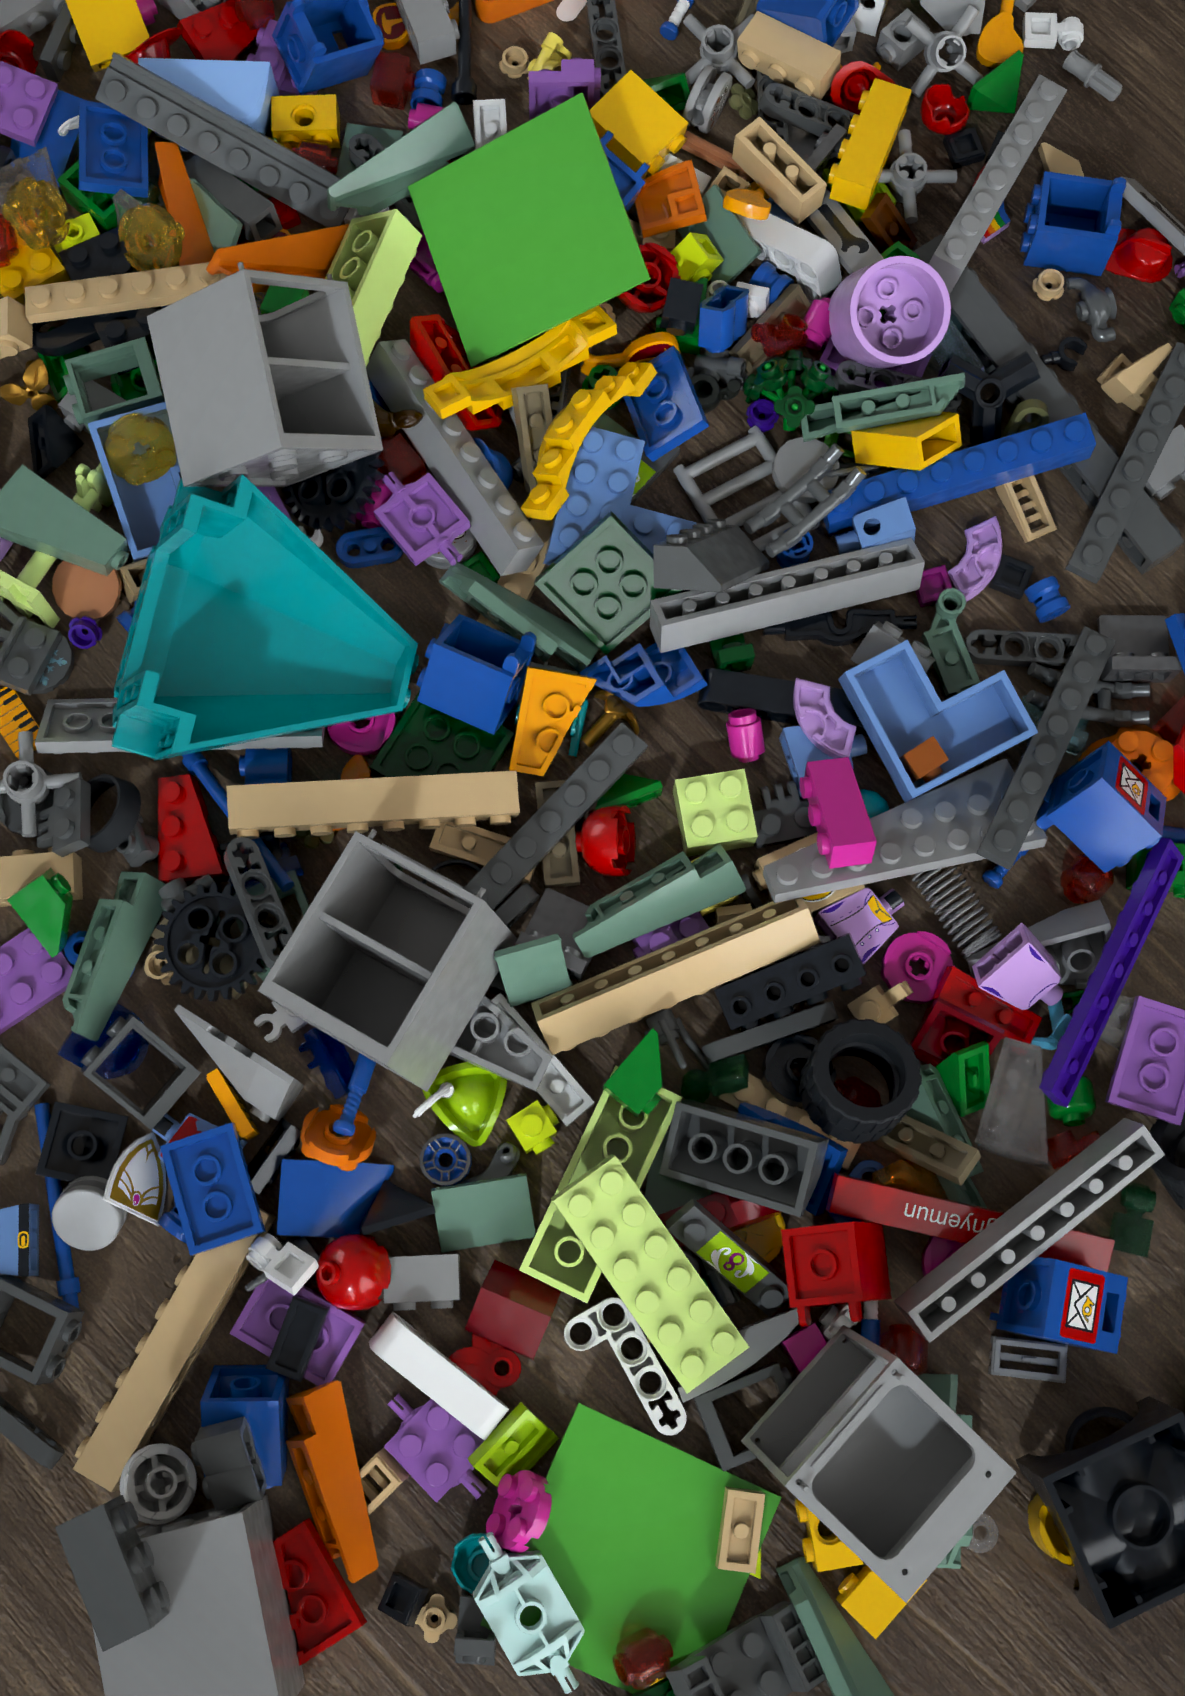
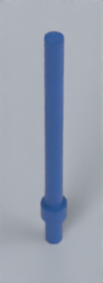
M201 752L181 755L184 766L190 774H195L228 818L227 792L207 767L208 761ZM260 837L251 839L259 847L267 870L281 891L286 892L294 886V882Z
M49 1103L34 1105L41 1152L51 1119ZM45 1177L60 1281H56L58 1297H62L63 1301L79 1308L77 1293H81L79 1277H75L71 1247L58 1236L52 1224V1209L62 1193L61 1180Z

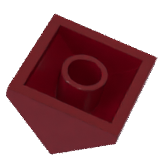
M938 997L928 1005L910 1044L915 1050L914 1053L917 1059L936 1067L952 1053L982 1041L989 1044L990 1057L1003 1037L1005 1030Z
M494 1260L479 1291L465 1331L534 1360L562 1291L522 1271Z

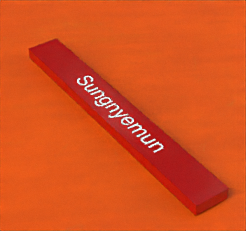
M834 1173L826 1210L831 1213L965 1244L1004 1214V1212ZM1072 1229L1038 1257L1058 1259L1108 1272L1115 1240L1110 1237Z

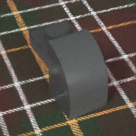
M462 1589L460 1595L458 1630L455 1636V1663L494 1666L497 1638L492 1630L480 1625L484 1615L474 1600L473 1595Z

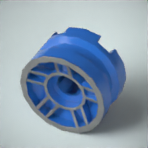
M438 1134L430 1138L422 1147L419 1156L420 1168L424 1176L433 1184L442 1187L461 1183L468 1176L472 1166V1155L468 1146L459 1137L452 1134ZM444 1153L452 1156L453 1162L449 1167H442L439 1164L441 1154Z

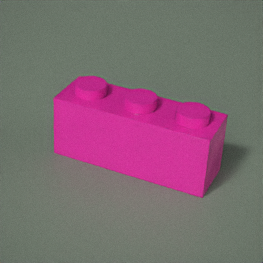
M849 757L807 762L805 776L800 778V792L802 798L808 799L809 822L811 826H816L818 851L820 855H825L829 869L872 863L877 840Z

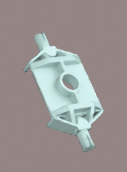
M488 1532L486 1536L493 1546L492 1549L484 1536L478 1540L490 1561L488 1568L472 1594L474 1600L518 1676L552 1673L553 1676H556L565 1694L572 1692L565 1677L568 1678L574 1690L579 1686V1682L571 1672L568 1660L581 1640L585 1629L540 1551L506 1553L501 1549L493 1535L494 1533ZM527 1606H536L541 1610V1617L533 1626H525L520 1622V1614Z

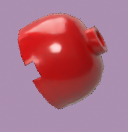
M646 242L645 245H639L651 279L617 296L628 309L637 313H653L664 308L670 278L681 279L676 267L678 263L675 257L665 247L652 242Z
M612 805L595 810L585 819L582 830L576 833L575 843L577 851L582 852L585 862L592 870L602 875L627 876L632 871L626 869L627 862H634L636 838L634 822H627L625 814H631L630 809L626 805Z
M362 1234L341 1236L331 1241L321 1252L317 1262L319 1268L316 1270L318 1289L324 1299L335 1307L345 1310H368L378 1305L382 1300L378 1299L382 1289H388L391 1279L389 1256L384 1246L377 1245L373 1240L375 1239L373 1236Z

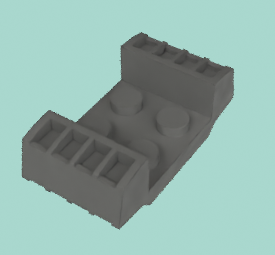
M782 1601L768 1610L747 1619L689 1654L686 1659L665 1672L675 1696H786L791 1692H808L827 1679L793 1603Z

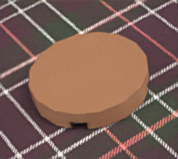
M62 561L57 566L52 578V593L56 604L66 615L72 618L88 616L97 621L111 614L119 604L122 579L118 570L113 569L108 576L66 561Z

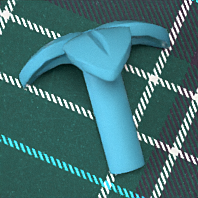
M1061 999L1057 1004L1048 1006L1053 1030L1052 1034L1047 1038L1033 1037L1031 1045L1046 1050L1057 1049L1058 1041L1064 1035L1072 1018L1069 1014L1064 1015Z

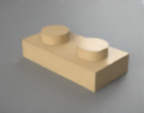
M725 1487L715 1563L718 1569L756 1574L765 1493L762 1491Z

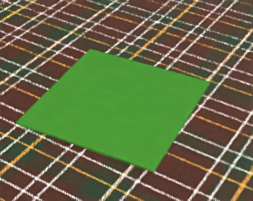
M582 92L408 186L471 368L651 279Z
M578 1402L545 1477L548 1484H544L545 1492L551 1494L552 1498L551 1512L547 1525L539 1539L532 1537L524 1545L530 1547L526 1551H540L585 1629L581 1640L568 1660L570 1666L634 1694L642 1690L634 1682V1680L640 1682L644 1680L637 1676L641 1670L647 1669L650 1677L654 1674L653 1667H655L660 1674L666 1676L665 1672L686 1659L689 1654L724 1634L750 1573L718 1569L715 1566L725 1487L762 1491L765 1493L758 1553L782 1497L727 1471L723 1472L721 1468ZM525 1607L520 1614V1622L525 1626L535 1625L541 1617L539 1607ZM483 1616L480 1625L491 1630L488 1622Z

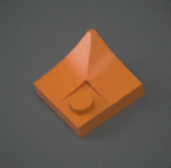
M692 159L670 166L644 179L645 184L634 202L643 238L707 221Z

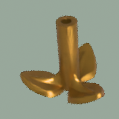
M41 358L26 362L23 375L24 387L15 383H8L0 387V396L11 404L21 406L30 398L32 408L36 411L44 405H49L54 410L58 407L57 401L52 394L39 392V390L48 385L49 379L46 365Z
M598 690L594 697L605 701V713L581 737V740L591 748L616 720L621 718L627 720L633 732L638 735L639 725L633 712L617 696L604 690Z

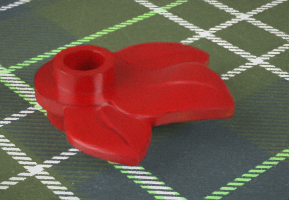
M472 1334L473 1347L459 1349L449 1357L452 1362L495 1396L500 1388L513 1385L521 1374L520 1359L513 1351L475 1334ZM501 1360L509 1364V1372L505 1376L497 1374L495 1370L496 1364Z

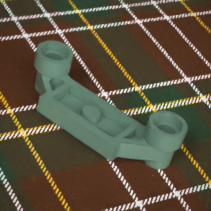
M954 588L946 589L940 594L936 601L935 615L930 629L923 632L921 636L924 645L932 651L930 656L936 659L933 667L946 698L955 696L980 683L956 624V618L962 613L966 605V599L961 591Z

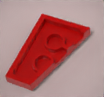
M228 0L179 20L177 27L181 29V35L196 59L236 61L239 55L256 41L259 28H266L269 20H274L276 16L266 0Z
M191 774L158 778V880L165 884L178 878H184L185 881L198 880L207 874L211 878L229 876L217 849L219 844L216 835L212 834L207 819L209 814L197 778Z
M310 1518L273 1541L283 1589L287 1590L291 1614L289 1619L291 1628L295 1630L297 1636L299 1666L367 1622Z

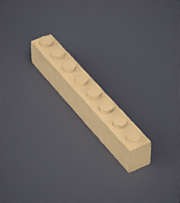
M517 770L226 786L230 835L237 834V837L257 839L259 838V833L274 832V837L278 838L296 836V831L310 830L311 835L321 836L332 834V829L347 828V833L354 834L355 831L365 833L369 831L368 827L383 826V831H401L405 829L404 825L419 824V829L440 828V823L454 822L455 827H472L476 825V821L490 820V825L511 824V819H516L520 813Z
M803 898L778 903L772 901L532 1002L531 1005L537 1024L551 1054L554 1055L561 1051H569L578 1044L592 1038L602 1037L611 1030L628 1023L638 1022L643 1017L656 1011L669 1009L687 998L702 995L711 988L725 982L738 980L743 975L756 969L771 966L787 956L802 953L811 946L821 942L809 908Z
M259 1208L266 1232L197 1254L190 1266L185 1265L180 1270L174 1282L178 1287L171 1299L166 1298L159 1306L155 1314V1319L158 1321L152 1332L145 1333L135 1349V1353L138 1356L132 1367H126L117 1379L115 1387L118 1388V1391L111 1402L107 1401L98 1412L95 1419L98 1426L91 1437L87 1436L79 1445L75 1453V1457L78 1460L73 1470L110 1492L120 1490V1478L124 1466L133 1454L146 1447L245 1274L250 1263L246 1258L249 1253L248 1248L259 1236L264 1237L268 1233L276 1219L275 1216Z

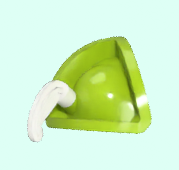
M469 1062L443 1068L439 1071L428 1092L422 1090L426 1101L414 1111L413 1117H420L431 1107L439 1119L461 1140L473 1147L481 1146L490 1135L500 1113L506 1092L507 1079Z

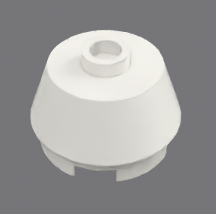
M163 1443L148 1445L133 1454L124 1466L120 1478V1495H123L125 1502L130 1501L133 1504L139 1521L153 1525L165 1524L180 1517L192 1503L197 1488L196 1471L190 1458L181 1449Z

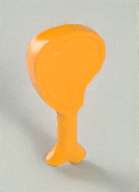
M1014 0L1001 1L999 14L986 24L979 37L976 56L977 60L986 67L995 69L1020 50L1023 53L1022 40L1014 30L1013 25Z
M755 181L751 183L752 190L732 189L725 193L722 205L726 210L756 220L768 219L772 205L765 199H769L770 196Z

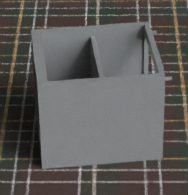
M243 262L237 263L238 272L147 316L184 487H227L241 474L256 487H287L383 450L348 282L333 280L332 274H327V279L249 270L244 269ZM252 283L318 292L275 312L258 315Z
M372 829L368 837L355 831L258 991L310 1025L428 1092L499 971L498 964L494 960V951L514 946L517 938L490 906L481 899L486 889L481 887L475 896L464 890L460 884L383 843L381 845L373 841L377 833L376 830ZM390 861L472 905L471 909L397 869Z
M845 1325L828 1341L741 1440L798 1500L906 1603L1017 1473L897 1356Z
M267 1494L260 1501L220 1511L212 1508L178 1517L165 1524H151L136 1528L141 1542L146 1541L153 1553L154 1565L151 1568L156 1581H162L168 1591L170 1605L167 1606L169 1614L151 1629L104 1652L93 1628L105 1696H297L305 1684L302 1665L299 1666L295 1630H292L289 1619L291 1610L287 1590L283 1589L273 1543L276 1540Z

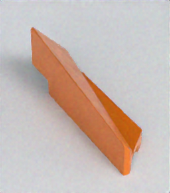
M155 142L160 168L158 186L170 218L179 266L210 262L214 255V250L178 144L174 142Z
M349 224L219 248L214 253L206 270L211 275L224 273L229 276L238 272L237 263L243 262L244 269L325 279V275L328 273ZM252 283L254 293L267 292L270 286Z
M335 1380L286 1398L289 1409L300 1431V1434L288 1439L286 1444L318 1534L332 1559L342 1558L348 1580L351 1583H355L375 1571L379 1564L342 1384L340 1381Z

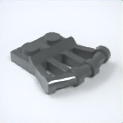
M0 599V615L12 625L10 631L0 628V642H3L0 648V685L31 696L62 637L59 631L29 621L24 616H17Z
M0 1043V1115L3 1112L8 1115L0 1135V1165H4L9 1158L11 1143L19 1122L28 1115L27 1112L51 1085L2 1043Z

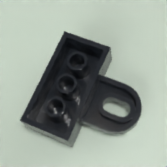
M120 226L58 253L72 281L142 271ZM158 306L70 318L64 325L45 333L39 332V329L52 321L33 323L32 349L39 354L54 357L69 354L100 339L104 347L108 348L145 337L153 359L156 360L147 316L162 308ZM135 367V368H132V369H128V370H125V371H122V372H118V375H119V376H120V375H123V374H125V373H127V372H129V371H132V370H134V369H136V368H138V367Z

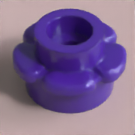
M767 399L756 400L746 411L748 425L751 428L756 425L762 432L771 430L779 418V414L774 411V404ZM763 414L765 418L761 419L759 418V415Z
M75 617L69 623V640L78 648H91L97 644V640L99 641L102 638L103 632L101 627L91 617Z

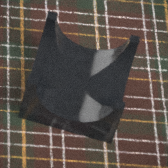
M1150 1396L1136 1402L1139 1412L1132 1421L1115 1433L1097 1442L1065 1453L1048 1456H1035L1028 1453L1016 1459L1022 1475L1027 1478L1042 1499L1069 1551L1079 1580V1586L1073 1588L1079 1603L1109 1629L1185 1593V1416L1182 1411Z

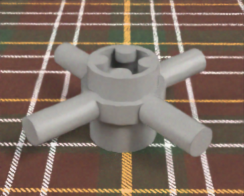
M968 5L951 31H940L933 34L913 16L909 17L905 22L904 27L925 44L924 57L927 66L911 87V93L916 97L920 98L937 72L956 70L972 85L984 77L964 60L967 48L962 36L979 12L976 8ZM945 42L949 44L946 46L945 52L950 54L946 61L939 57V50L942 49Z
M692 13L685 17L683 24L701 42V59L685 72L688 87L696 81L706 65L716 67L717 74L729 71L746 89L752 87L755 83V78L737 61V39L754 17L753 14H750L732 31L725 25L720 24L712 25L706 29Z
M903 129L898 132L900 156L893 162L890 169H883L878 183H888L887 187L896 199V202L903 203L905 222L912 224L918 220L916 197L922 191L925 184L956 183L957 170H927V164L923 157L912 153L911 131Z
M22 731L18 733L19 761L11 763L5 769L3 779L0 780V794L7 793L13 801L21 805L22 836L35 837L37 836L36 805L47 798L50 789L61 788L83 778L81 772L47 775L40 766L34 764L33 732ZM27 776H32V786L28 789H19V785L26 786L28 784Z

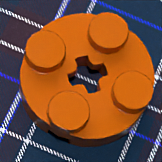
M330 1105L329 1110H322L318 1112L319 1107L311 1110L304 1118L300 1134L302 1141L301 1151L306 1157L316 1159L328 1165L337 1166L344 1171H352L357 1168L358 1163L370 1156L376 1139L375 1128L372 1130L368 1125L369 1119L365 1114L358 1110L354 1120L356 1130L353 1136L337 1137L335 1136L337 1133L333 1131V1124L336 1120L340 1119L344 1105Z

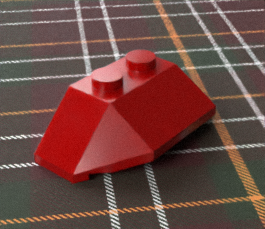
M439 314L414 316L410 320V346L435 383L442 380L449 373L462 372L484 365L481 363L471 368L459 332L446 325V320ZM497 403L474 415L467 408L457 412L456 415L467 430L474 431L499 427L502 423L503 409Z

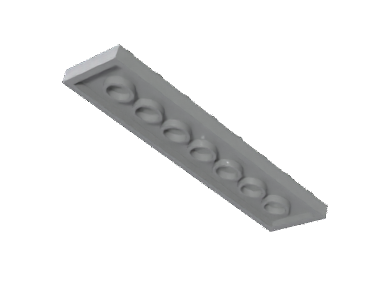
M118 698L48 699L35 740L37 754L83 752L131 753L111 747L115 728L112 727L113 708ZM325 727L211 750L263 748L272 750L277 748L309 749L312 747H323Z

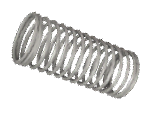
M953 866L926 883L924 882L942 868L932 870L920 877L918 876L923 872L916 873L912 881H919L916 888L925 887L921 891L922 895L929 894L925 901L930 902L934 900L929 908L938 907L934 912L935 915L942 914L938 921L948 920L944 923L943 928L953 926L947 935L957 933L952 938L953 942L963 939L957 944L956 948L960 949L967 946L961 952L963 958L966 959L1002 936L1000 930H997L998 926H994L969 940L993 922V919H990L965 933L989 915L987 912L959 927L983 910L984 906H980L954 921L961 914L979 903L980 899H976L948 915L975 895L972 892L944 908L969 890L971 886H967L952 896L938 902L965 883L966 879L933 896L947 884L962 875L959 872L941 884L929 889L936 882L957 869V866Z

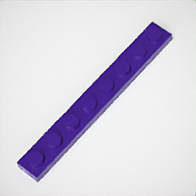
M1162 837L1153 846L1152 850L1148 852L1144 867L1138 879L1132 885L1131 894L1125 907L1117 917L1116 926L1109 940L1103 946L1098 964L1088 978L1087 987L1079 1004L1073 1010L1070 1023L1064 1035L1058 1041L1057 1050L1052 1061L1042 1075V1082L1039 1088L1056 1105L1068 1107L1182 864L1184 856L1170 838Z

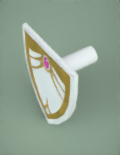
M150 1132L136 1139L122 1152L109 1176L103 1200L159 1226L160 1224L157 1221L162 1216L166 1196V1170L164 1162L158 1157L161 1149L155 1134Z

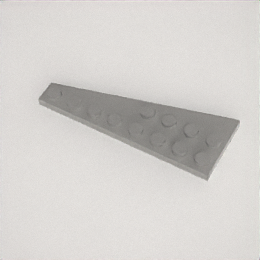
M1008 760L997 761L870 818L877 840L872 863L829 869L825 855H820L817 843H814L765 865L763 877L773 902H783L986 859L976 853L1014 774ZM1035 816L1019 852L1045 847L1048 837L1044 830L1037 826V816Z

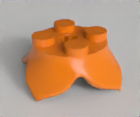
M1146 725L1121 727L1115 735L1092 743L1078 759L1079 762L1110 741L1131 763L1136 762L1142 767L1143 771L1141 773L1167 798L1166 802L1174 799L1181 791L1174 785L1172 744Z

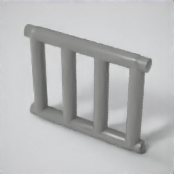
M756 425L748 430L749 434L687 467L684 464H680L673 469L678 481L704 523L707 519H718L711 505L772 474V463L776 452L764 433ZM754 446L757 447L765 462L702 494L693 478ZM779 490L726 518V525H738V527L744 525V522L757 515V512L764 509L768 504H772L783 493ZM797 501L792 503L804 517L812 511L808 503ZM788 522L752 542L762 552L765 550L766 545L779 538V535L783 534L785 530L793 525ZM820 522L811 530L818 528L820 526Z

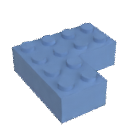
M165 402L87 423L134 562L148 558L152 546L158 544L161 524L169 505L173 506L181 476Z
M591 427L576 454L566 485L569 497L554 516L543 564L551 565L610 511L619 518L652 554L653 545L666 540V535L679 534V531L682 529H692V525L696 524V522L630 505L645 441Z
M908 639L844 672L838 679L904 803L1038 733L1005 670L941 702ZM934 736L949 758L948 761L940 765L944 772L927 783L922 778L912 783L899 758Z

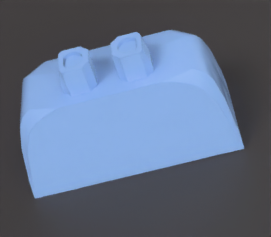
M138 58V64L266 135L271 125V96H279L270 62ZM156 133L157 136H159V137H161V138H163V139H166V140L172 142L171 140H169V139H167V138L161 136L160 134ZM179 145L181 151L190 152Z

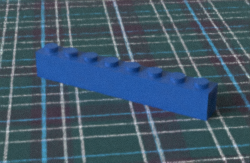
M1086 412L950 453L921 471L900 468L864 479L843 504H839L823 519L828 537L852 530L853 516L906 497L910 512L1089 459L1096 446V441Z

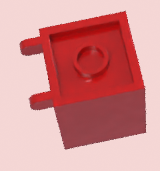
M852 1221L781 1230L790 1308L797 1307L798 1320L801 1327L811 1325V1306L848 1303L851 1321L859 1322L862 1320L861 1302L892 1299L883 1224Z

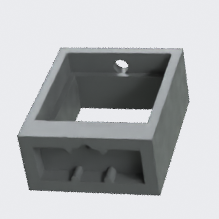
M129 1014L126 1019L120 1016L106 1031V1034L110 1037L100 1048L95 1044L81 1059L80 1062L84 1066L80 1072L152 1130L201 1072L134 1016ZM132 1029L179 1067L143 1110L96 1072L97 1068Z
M0 1275V1329L15 1297L56 1317L35 1366L0 1349V1367L34 1385L53 1383L65 1367L66 1359L64 1357L70 1344L77 1339L81 1332V1320L85 1311L15 1276Z
M772 1362L730 1379L722 1385L693 1398L719 1467L723 1472L757 1457L748 1448L732 1454L712 1401L769 1377H772L780 1397L793 1382L787 1367L780 1368L779 1363Z

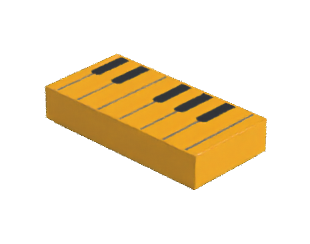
M3 687L0 689V733L19 759L18 733L22 731L33 732V751H36L35 740L40 726L17 691Z
M218 1068L208 1073L206 1079L231 1122L235 1123L240 1137L250 1140L260 1134L224 1073Z

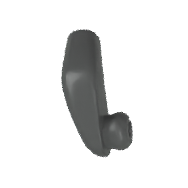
M511 1142L501 1143L497 1147L489 1167L481 1174L464 1180L462 1183L511 1176L520 1160L519 1148Z

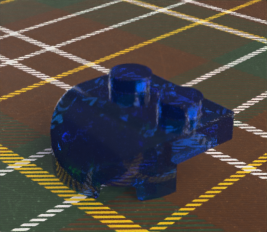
M117 1003L97 1041L89 1040L71 1030L57 1054L82 1068L84 1064L80 1062L81 1059L95 1044L99 1048L110 1037L106 1034V1031L118 1017L121 1016L126 1019L130 1014L143 1025L145 1024L134 1012ZM132 1029L97 1068L96 1072L104 1079L118 1078L131 1074L144 1061L149 1042Z

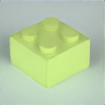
M745 768L676 779L674 781L672 791L683 850L687 857L705 854L718 844L725 851L754 846L758 835Z

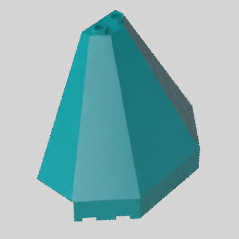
M243 474L231 482L222 492L208 487H184L181 478L177 486L173 506L169 505L161 524L158 544L152 546L143 574L114 686V697L118 699L113 708L112 727L115 728L111 747L150 757L156 761L403 711L411 696V689L408 688L410 676L416 671L419 662V656L416 654L418 643Z

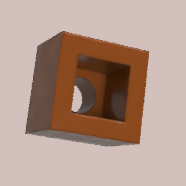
M934 736L899 758L912 783L920 778L925 783L944 772L940 765L949 760Z

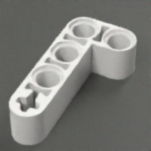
M737 214L762 251L757 258L764 262L768 260L776 268L795 276L797 284L800 285L810 303L815 299L827 298L842 281L838 253L834 246L825 239L772 214H769L767 220H756Z
M614 1297L604 1299L567 1322L564 1328V1338L569 1347L576 1351L588 1350L602 1341L608 1340L649 1418L660 1433L672 1436L683 1430L687 1417L685 1409L640 1326L621 1299ZM612 1303L620 1305L624 1312L622 1322L615 1326L606 1324L603 1319L604 1308ZM584 1322L589 1325L592 1332L588 1342L577 1344L572 1341L570 1329L575 1323ZM630 1337L639 1339L642 1345L641 1354L635 1359H627L621 1352L623 1341ZM649 1371L657 1373L660 1377V1386L652 1393L642 1391L639 1385L641 1376ZM666 1391L670 1394V1397L663 1398L666 1406L671 1411L678 1410V1414L674 1416L676 1423L673 1426H669L666 1422L660 1424L659 1419L663 1417V1413L659 1405L655 1403L650 1408L648 1404L649 1401L660 1399Z
M394 1312L389 1315L368 1342L371 1350L483 1440L488 1438L509 1410L500 1399L422 1338L416 1329Z

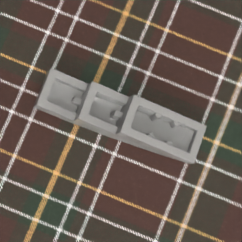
M797 1307L737 1329L749 1348L688 1394L680 1384L675 1386L680 1400L684 1403L708 1392L754 1365L782 1342L799 1324Z

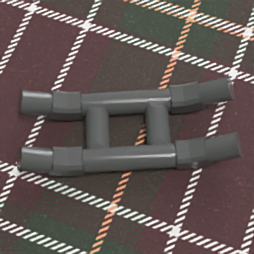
M833 443L828 451L810 467V470L772 504H768L764 509L757 512V515L744 522V528L749 534L773 523L781 516V513L793 525L786 532L779 535V538L765 546V550L770 557L773 558L784 550L787 551L801 541L802 537L839 504H843L867 475L860 467L856 466L846 479H843L832 490L831 494L819 481L831 471L835 462L844 453V450L836 443ZM808 490L820 504L804 517L792 503Z
M1035 662L1031 663L1027 670L1028 675L1052 688L1055 687L1062 673ZM1098 680L1093 693L1097 694V707L1086 706L1081 719L1108 723L1110 726L1115 727L1150 724V710H1111V698L1127 700L1133 699V697L1151 696L1150 683H1112ZM1030 690L1026 696V702L1038 707L1043 712L1050 696Z

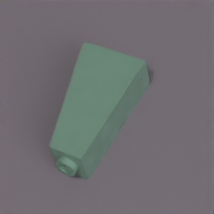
M23 464L0 490V538L108 576L113 569L119 570L127 561L129 549L125 537Z

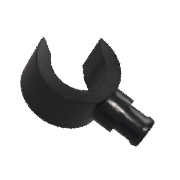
M1067 337L1062 340L1056 351L1041 355L1040 359L1045 365L1057 364L1062 370L1074 371L1078 362L1068 358L1064 350L1072 349L1076 353L1084 355L1088 346L1078 337Z

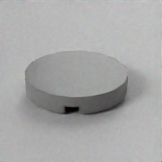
M798 437L787 441L779 448L772 463V477L777 488L784 493L810 470V467L828 451L829 447L817 439L804 442L803 437ZM838 460L835 462L834 467L831 470L839 469ZM825 476L819 482L826 490L834 489L839 477ZM807 490L796 501L813 503L818 500Z

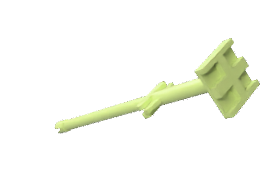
M83 463L79 464L75 471L77 476L75 479L77 493L72 500L88 512L91 509L100 512L102 505L109 507L113 502V498L101 463H99L95 470H91ZM35 551L17 578L0 570V599L2 602L5 598L8 599L18 612L29 618L33 614L39 616L45 626L54 629L60 618L36 587L57 558Z

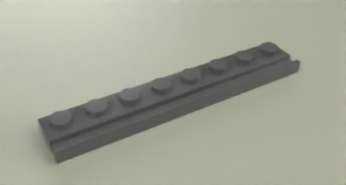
M113 52L111 63L106 69L95 96L96 100L329 228L343 224L350 208L340 207L336 211H330L327 208V189L342 179L341 177L123 55Z

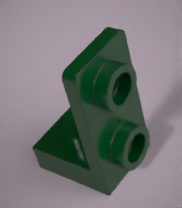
M743 633L709 641L715 669L734 672L751 670L755 653L752 643L745 644Z

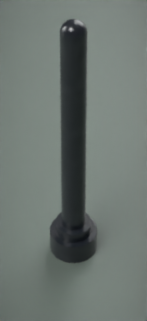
M459 0L458 29L460 39H458V77L455 78V82L451 85V99L459 105H471L473 100H477V85L471 77L472 0Z

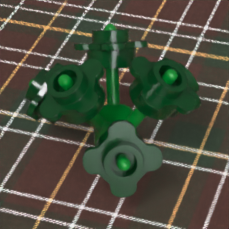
M794 349L783 351L782 357H775L762 363L756 369L757 374L752 373L746 379L743 386L744 395L747 396L746 403L750 404L752 400L756 401L766 397L775 402L774 411L784 417L783 430L795 431L796 427L800 425L801 419L807 414L814 412L815 404L811 400L814 399L818 404L832 402V396L839 395V391L834 387L835 382L832 380L833 376L830 375L831 369L829 366L821 361H814L812 363L811 358H804L802 351ZM795 375H801L800 379L805 385L803 391L799 386H795ZM788 380V392L784 393L782 386Z

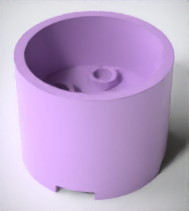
M910 256L889 257L859 269L847 276L838 285L831 297L828 307L829 325L832 334L830 338L835 348L846 360L856 361L868 367L885 369L920 360L939 345L949 326L951 302L947 287L933 267L920 259ZM883 309L886 312L884 314V319L886 320L885 322L880 321L882 317L880 310Z

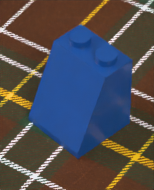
M759 0L756 11H760L833 47L859 8V0Z
M214 1365L200 1401L201 1427L245 1416L253 1436L255 1450L264 1470L267 1484L266 1489L282 1486L287 1468L288 1447L286 1441L288 1440L289 1406L286 1398L289 1397V1377L266 1369L267 1365Z

